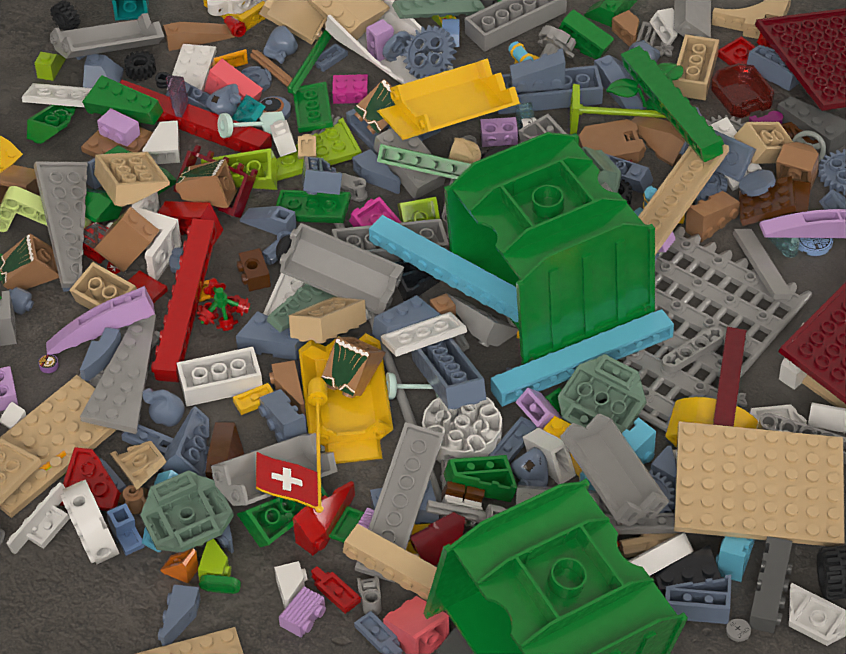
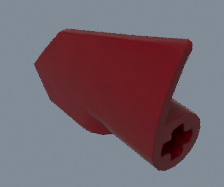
M452 512L411 535L409 540L413 549L419 554L421 559L435 566L440 560L443 546L451 545L462 537L465 517Z

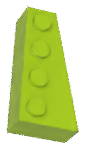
M271 148L213 157L217 161L228 157V165L236 169L238 164L242 163L244 164L243 172L251 174L252 169H257L258 173L252 188L277 190V159ZM201 159V164L209 163L208 161ZM230 171L235 186L240 188L244 176Z

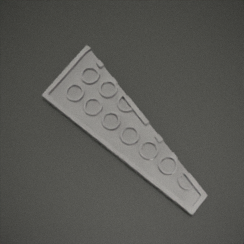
M35 162L34 164L61 288H71L82 275L87 162Z
M156 314L151 315L147 319L136 321L129 326L80 415L82 422L137 434L140 410L143 403L142 392L145 390L148 363L150 362L152 340L157 321Z

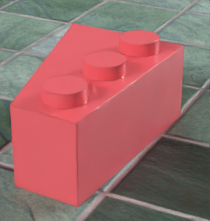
M223 59L209 70L204 88L205 92L212 94L227 85L237 84L241 102L246 94L258 101L263 91V88Z

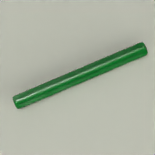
M324 29L288 85V93L295 94L331 39L332 35L326 29Z

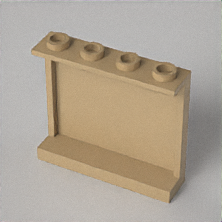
M266 0L259 13L279 26H286L291 33L311 45L315 39H319L323 33L321 28L326 27L327 21L307 0Z

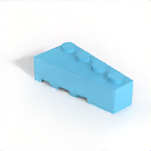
M638 417L634 421L635 426L630 431L626 429L622 434L641 462L645 464L654 458L656 431ZM582 471L580 473V481L585 478L588 480V478ZM590 483L588 490H595Z
M727 536L722 539L720 553L717 554L715 560L721 577L725 578V575L731 574V580L742 581L755 539Z

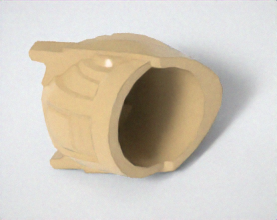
M455 137L449 158L474 163L481 159V151L475 142Z

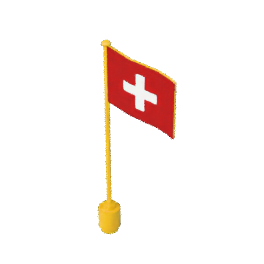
M316 377L308 383V402L312 406H316L317 472L298 464L274 459L256 452V489L272 496L302 503L314 508L317 513H321L324 508L321 506L320 406L327 402V384L322 378Z

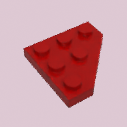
M74 447L63 482L64 487L67 488L86 480L99 510L109 511L116 508L121 493L93 449Z

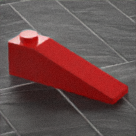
M350 481L337 488L330 497L326 495L321 497V506L324 508L323 512L317 513L314 508L306 506L293 517L295 543L313 556L326 547L330 540L329 535L346 507L351 504L355 497L354 482Z

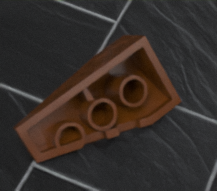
M215 422L205 471L206 477L214 480L212 477V465L244 455L234 422Z

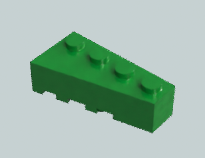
M103 75L100 76L82 101L89 114L99 113L103 116L107 111L113 109L140 123L154 125L163 113V109L157 99Z
M321 486V497L325 495L329 497ZM276 497L237 513V516L258 546L264 547L270 545L293 527V517L307 505Z

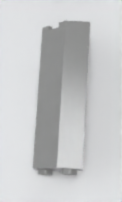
M148 13L141 14L137 20L67 31H60L59 28H54L50 34V41L54 45L55 50L66 59L159 44L164 38L160 22H153L151 24Z
M300 223L297 229L294 228L290 235L292 240L291 247L286 254H282L279 261L281 273L336 297L365 300L366 310L378 315L388 310L393 300L392 295L395 292V288L400 284L404 271L403 266L303 223Z
M597 414L586 427L572 423L560 436L617 522L628 526L637 524V520L647 516L650 519L657 516L669 503L665 494L611 418Z
M316 433L301 434L211 466L215 486L233 506L248 505L272 496L256 489V452L274 459L298 464L317 472ZM333 452L321 453V478L338 472Z

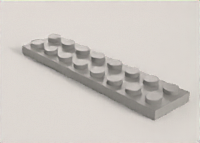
M407 422L404 424L368 528L370 531L405 550L444 438V433ZM357 561L355 571L378 576V578L395 583V581L384 578L379 572L370 570L364 564Z

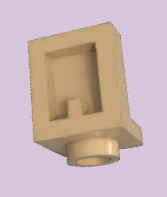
M311 134L298 136V159H304V156L316 157V136Z

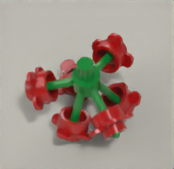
M212 278L209 280L208 286L203 289V292L206 295L209 294L214 299V302H207L203 306L199 305L197 307L198 319L202 324L214 325L213 320L218 318V307L221 308L223 317L218 319L219 325H216V328H222L223 331L232 330L234 328L233 325L237 324L238 320H234L231 314L234 312L240 313V316H243V313L247 314L248 310L251 309V303L248 302L247 297L246 299L241 298L239 295L227 297V294L224 293L226 285Z

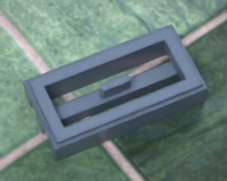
M335 43L321 53L314 65L318 69L321 68V71L324 72L348 56V51Z

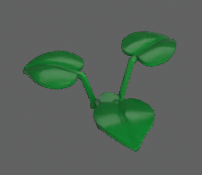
M674 63L658 64V68L663 69L666 77L671 78L672 81L679 79L683 75L684 69L681 65ZM628 78L618 79L607 88V92L626 98L633 97L639 92L643 107H646V110H655L663 114L650 98L647 102L645 101L642 90L638 88V82Z

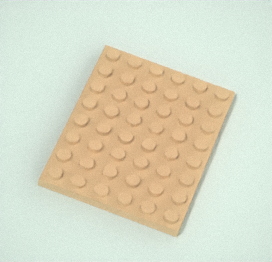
M679 421L674 531L766 540L767 536L790 540L792 543L829 547L844 545L843 437Z

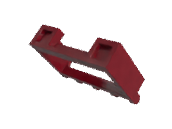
M196 145L193 151L188 150L178 179L186 167L196 164L198 157L208 162L217 161L213 159L214 152L210 150L207 156L200 154L201 146ZM224 157L223 159H226V162H227V164H228V163H229V158H228V157ZM239 163L237 169L228 165L230 171L244 176L234 206L229 205L228 208L214 207L228 215L241 218L258 170L252 169L251 174L243 172L244 164Z

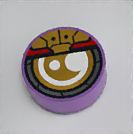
M52 354L42 356L38 362L40 370L44 373H52L59 367L57 357Z

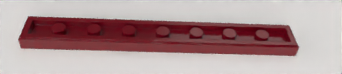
M727 327L713 425L734 427L746 330L733 327Z

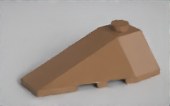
M176 22L162 26L169 51L181 49L183 44L201 45L235 38L226 24Z
M638 116L631 120L638 127V137L643 138L646 146L652 148L660 160L672 167L682 157L680 151L685 140L669 121L655 117Z

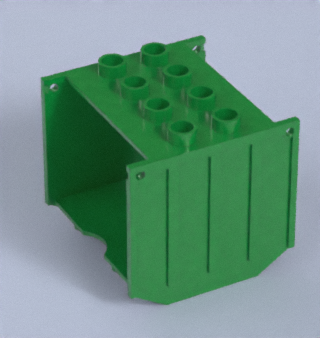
M552 132L541 134L472 163L450 186L444 187L450 252L516 287L518 322H514L511 318L510 320L519 330L521 365L655 311V227L653 224H644L627 204L626 199H623L619 193L608 191L599 184L598 175L600 170L593 163V160L580 148L579 136L576 133L572 135Z
M586 478L580 482L561 483L481 521L451 545L443 546L423 613L426 619L446 611L474 654H670L688 617L684 612L680 615L676 614L655 585L654 579L650 578L642 566L632 564L622 556L617 546L618 532L610 523L609 517L605 516L589 494L588 488L590 483Z

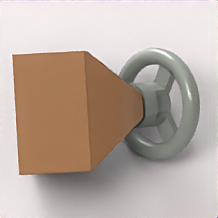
M802 131L794 136L793 142L783 144L776 161V180L781 177L792 176L793 181L811 182V190L818 174V163L825 156L826 145L818 133ZM802 137H814L819 143H807Z

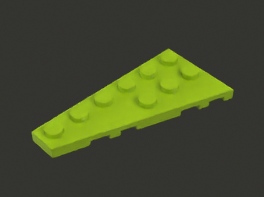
M344 118L339 119L334 127L325 128V131L312 135L316 136V157L323 158L330 165L351 160L352 157L362 153ZM298 144L296 145V152L277 158V181L302 174L304 159H298Z

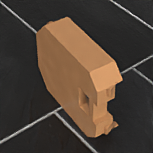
M627 119L585 126L579 134L580 148L586 146L594 150H602L605 154L624 160L632 159L633 163H639L646 151L643 140L638 138L636 123Z

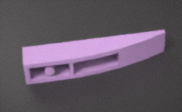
M846 209L800 212L761 221L759 225L764 237L846 238Z
M145 286L108 300L73 320L46 342L47 354H58L70 347H76L88 340H94L102 335L105 327L118 329L154 315V303Z

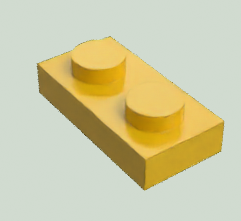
M269 383L234 396L233 402L240 414L243 415L258 409V406H260L259 397L274 391Z

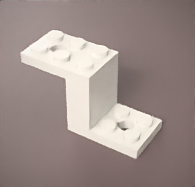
M155 192L132 204V208L159 229L155 238L145 248L147 249L145 259L148 275L158 281L169 265L172 250L180 248L182 242L178 219L157 213L160 205L158 192Z

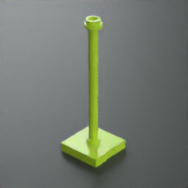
M573 84L570 134H577L579 115H582V113L666 118L655 110L583 106V104H580V84Z

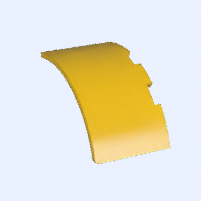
M689 397L677 400L665 437L677 448L679 421L713 425L716 399ZM736 406L734 427L757 429L758 420L744 409Z

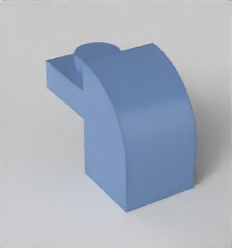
M442 19V28L454 38L452 42L456 44L455 47H460L459 19Z
M126 503L107 511L108 523L116 542H119L126 556L145 547L135 527V519Z

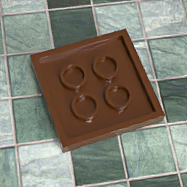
M792 176L779 178L773 187L770 186L766 193L759 196L751 197L747 196V194L743 195L739 191L742 226L797 211Z

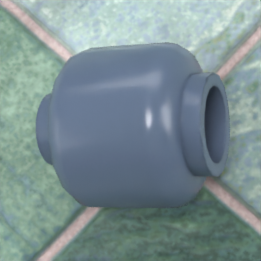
M19 287L9 289L14 312L22 315L26 311H30L34 304V301L31 300L32 294Z

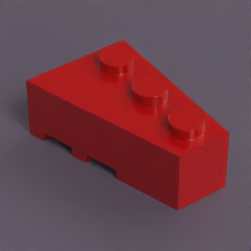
M165 201L157 212L158 214L178 219L180 235L187 234L188 226H191L193 219L215 221L217 233L214 244L223 232V228L210 202Z

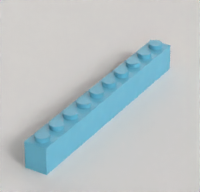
M384 215L369 228V241L374 245L387 250L390 254L398 256L405 262H409L419 270L429 273L434 278L440 279L450 287L462 291L465 295L471 296L483 305L493 308L498 313L504 314L514 322H518L515 286Z
M663 309L651 312L646 316L634 319L606 332H601L589 339H584L579 343L567 346L554 353H549L544 357L532 360L512 370L497 374L491 378V392L503 407L517 401L528 387L539 392L569 380L579 364L597 359L601 355L606 354L618 360L673 337L674 323Z

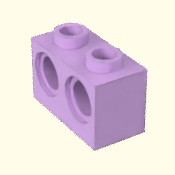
M516 117L480 119L482 147L518 144Z
M10 366L0 368V411L6 410L11 402L18 405Z

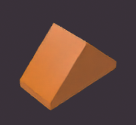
M193 548L171 555L160 571L188 584L199 567L196 550Z

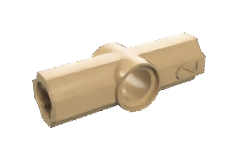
M679 533L641 534L639 537L619 540L620 553L624 558L638 556Z

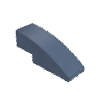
M105 327L100 341H91L80 368L83 380L88 382L110 363L122 341L120 329Z

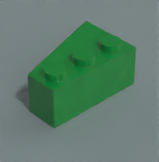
M507 455L449 459L443 473L446 483L450 481L463 484L465 489L467 486L484 489V497L511 502L517 490Z

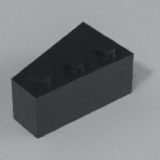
M710 545L654 573V583L664 597L666 586L687 582L695 584L705 582V579L712 578V580L722 579Z

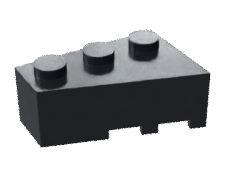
M403 260L395 262L404 267L400 284L397 287L404 301L416 295L419 297L441 281L429 273L419 270L409 262Z

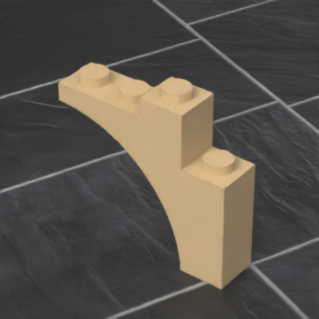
M764 0L754 6L741 9L714 8L712 25L743 31V36L758 39L760 31L755 26L756 19L786 16L791 0Z

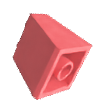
M418 596L405 601L395 611L389 612L383 618V623L397 636L400 642L399 647L406 654H431L440 647L449 635V616L445 612H441L426 619L423 613L427 602Z

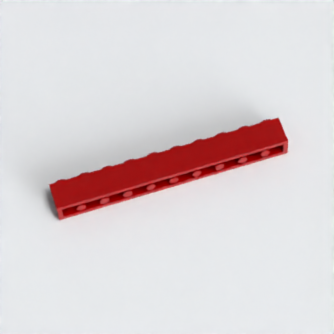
M125 80L119 82L159 101L163 113L157 120L158 122L178 121L179 130L241 153L272 147L270 133L251 126L233 127L232 135L229 138H222L218 131V114Z
M193 219L191 226H188V239L183 244L184 254L180 256V269L176 271V284L172 286V299L168 301V314L164 316V330L160 331V345L156 346V360L151 365V371L154 373L157 381L179 383L177 363L184 361L217 233L214 220Z

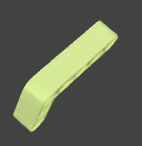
M17 186L9 187L0 204V232L8 230L16 213L47 226L41 196ZM86 217L84 228L92 224V221Z

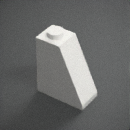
M178 121L160 122L142 152H148L157 164L180 163Z
M540 428L523 436L527 452L536 447L544 453L548 465V475L557 484L565 483L576 476L569 450L560 438Z

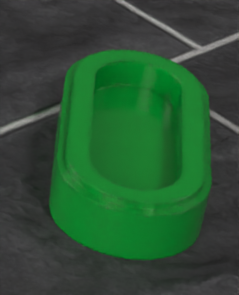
M202 575L199 586L208 592L235 594L240 591L241 581L228 576Z

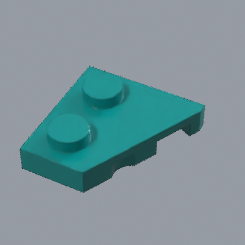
M246 94L236 113L231 118L240 123L255 122L261 117L266 106Z

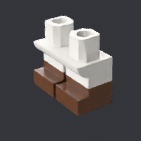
M447 481L442 490L441 503L483 510L481 505L485 490L467 486L465 489L463 484ZM465 520L466 526L473 527L476 523L474 521Z

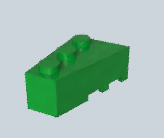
M574 9L562 20L559 27L560 30L568 33L570 38L575 39L576 44L574 48L579 49L580 53L594 59L601 58L609 50L615 39Z

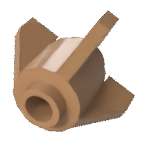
M129 485L121 492L118 502L126 503L132 514H139L142 512L146 502L145 498L148 496V489L140 487L136 490L133 485Z

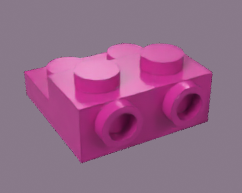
M368 74L333 75V104L359 103L368 95Z
M380 196L375 200L370 199L361 209L356 208L350 214L351 218L349 220L353 227L371 226L384 215L397 223H402Z

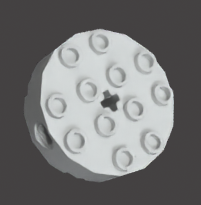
M438 397L424 411L422 427L444 433L436 459L440 463L441 460L446 458L457 459L488 456L502 439V417L488 397L478 404L461 406L459 409L449 410L440 397Z
M86 480L63 489V494L60 496L91 564L96 562L98 565L120 554Z

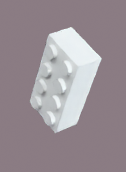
M253 347L177 363L186 407L233 397L263 385L262 375Z

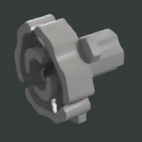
M549 25L543 26L538 35L541 40L537 42L540 46L545 47L541 55L546 53L550 55L563 48L564 55L572 59L575 55L572 53L576 44L575 39L570 38V35L563 30Z

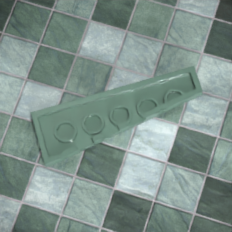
M397 0L392 4L399 19L432 17V15L445 17L451 14L453 16H459L460 14L469 16L485 9L480 0Z
M305 283L302 288L300 287L293 296L287 298L284 303L268 316L267 322L281 333L290 327V314L336 296Z

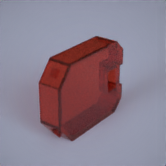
M737 63L717 70L712 78L711 90L731 116L744 118L750 116L751 112L768 110L773 104L774 90L754 65Z

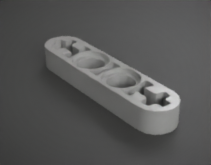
M710 327L666 354L662 359V369L667 373H675L721 345L724 339V331L719 327ZM703 343L705 347L699 348L695 344ZM688 352L691 355L688 357H684L681 355V353Z

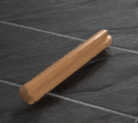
M253 49L250 57L264 69L269 70L275 78L288 87L293 78L260 51Z

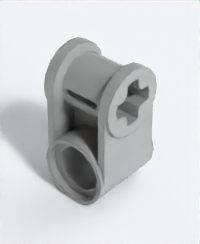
M342 173L340 192H350L351 200L357 202L366 200L368 197L365 190L366 180Z
M378 576L362 580L357 578L363 612L367 614L372 611L377 616L382 611Z

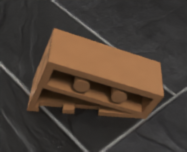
M724 191L709 196V200H699L697 205L693 206L691 204L687 210L685 232L691 236L699 234L701 243L707 238L712 237L716 231L724 228L729 221L734 220L739 215L740 202Z

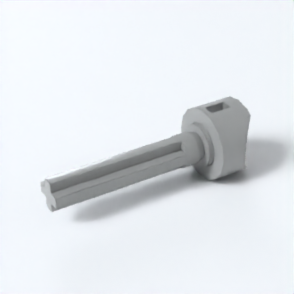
M431 500L427 501L426 512L447 516L455 512L465 517V520L479 523L506 510L504 507L489 504L486 510L482 511Z

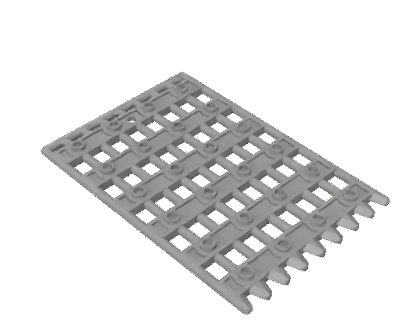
M678 227L673 232L675 241L670 245L668 251L676 255L670 261L661 258L665 252H657L659 257L655 261V287L662 280L671 285L664 292L655 288L654 311L663 309L671 321L674 319L682 324L676 331H673L672 338L657 343L660 349L654 355L643 349L619 359L623 361V364L638 369L641 380L646 374L656 379L649 387L642 385L647 401L643 409L649 411L650 414L642 410L638 417L667 432L675 402L672 400L679 392L688 396V398H717L718 389L711 386V383L717 377H720L722 356L715 352L721 345H724L727 327L737 328L742 321L751 325L745 337L743 356L747 357L741 367V378L812 297L811 291H805L800 295L796 294L797 285L795 282L787 284L792 292L791 299L773 300L755 269H747V258L733 262L731 261V250L717 254L715 253L717 248L715 242L701 246L699 245L701 241L699 234L692 235L689 238L683 237L685 234L683 227ZM682 258L691 262L685 270L677 266V263ZM698 266L707 270L701 278L692 274ZM714 274L723 278L717 286L708 282ZM730 282L739 286L733 294L724 290ZM678 288L687 292L681 300L671 296ZM746 290L755 294L750 302L740 298ZM694 296L702 300V303L697 308L687 304ZM762 299L772 303L766 311L756 306ZM709 305L719 309L713 317L704 313ZM778 307L788 311L782 319L773 315ZM726 313L735 317L729 325L719 321ZM689 327L698 332L695 336L710 327H719L724 331L723 343L693 361V366L687 372L680 369L675 373H667L662 369L661 358L665 353L673 351L690 340L683 336ZM758 330L768 334L762 342L752 338ZM699 343L695 344V345H696L697 347H699V348H703V347H704V346L700 345ZM688 352L681 353V355L684 357H688L691 355ZM700 368L710 372L704 381L694 377ZM663 383L672 388L666 396L655 392ZM657 417H660V418L664 419V420L667 421V422L665 423L664 421L658 419Z

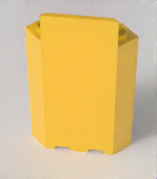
M487 58L391 87L390 96L395 105L378 110L377 112L400 138L405 140L520 104L515 87L506 89L502 74H492Z
M366 333L359 338V340L381 350V344L378 339ZM336 339L326 347L320 343H315L314 340H310L298 350L308 434L316 433V406H312L308 402V383L313 378L322 377ZM382 359L361 396L349 398L342 394L343 391L339 389L332 390L327 387V402L320 406V445L325 447V452L334 453L336 464L383 459L380 440L393 430V423Z

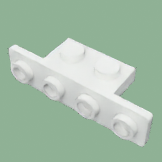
M59 482L56 487L51 489L49 495L37 505L35 511L10 536L7 545L12 553L16 554L28 540L44 549L70 519L67 513L57 508L62 502L60 496L63 494L62 490L65 489L62 483Z

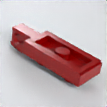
M318 566L311 570V578L315 581L314 585L345 614L361 602V597L333 572L325 573Z

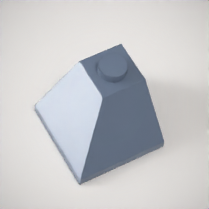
M87 55L84 64L83 87L92 88L101 75L119 83L122 80L124 69L106 55Z

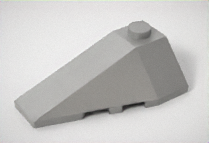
M448 294L456 305L457 315L471 334L479 339L478 343L489 347V345L498 347L517 334L518 329L509 323L492 317V314L478 309L477 306L458 296Z

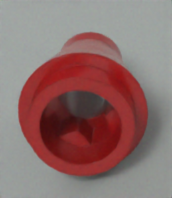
M231 15L224 19V23L233 36L242 37L246 33L245 23L233 18Z

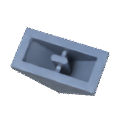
M667 446L651 463V469L654 475L660 472L661 477L667 476L668 482L671 481L673 488H676V462L672 447Z

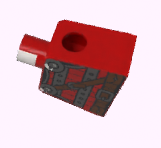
M93 222L84 228L83 255L99 264L105 258L95 251L94 248L113 224L112 222L105 227L97 222Z

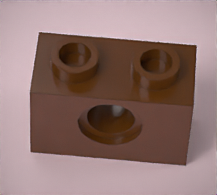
M261 249L238 253L239 261H236L239 272L243 273L241 274L242 283L247 285L249 292L271 287L270 274Z

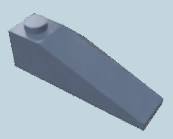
M607 55L594 60V65L598 67L602 86L606 91L609 85L618 79L628 78L634 80L623 67V62L617 58ZM639 92L637 95L629 98L609 93L622 109L645 110Z
M196 406L191 409L164 454L166 463L162 466L164 471L172 470L177 474H181L189 470L197 473L199 476L206 477L205 471L209 451L207 446L209 418Z

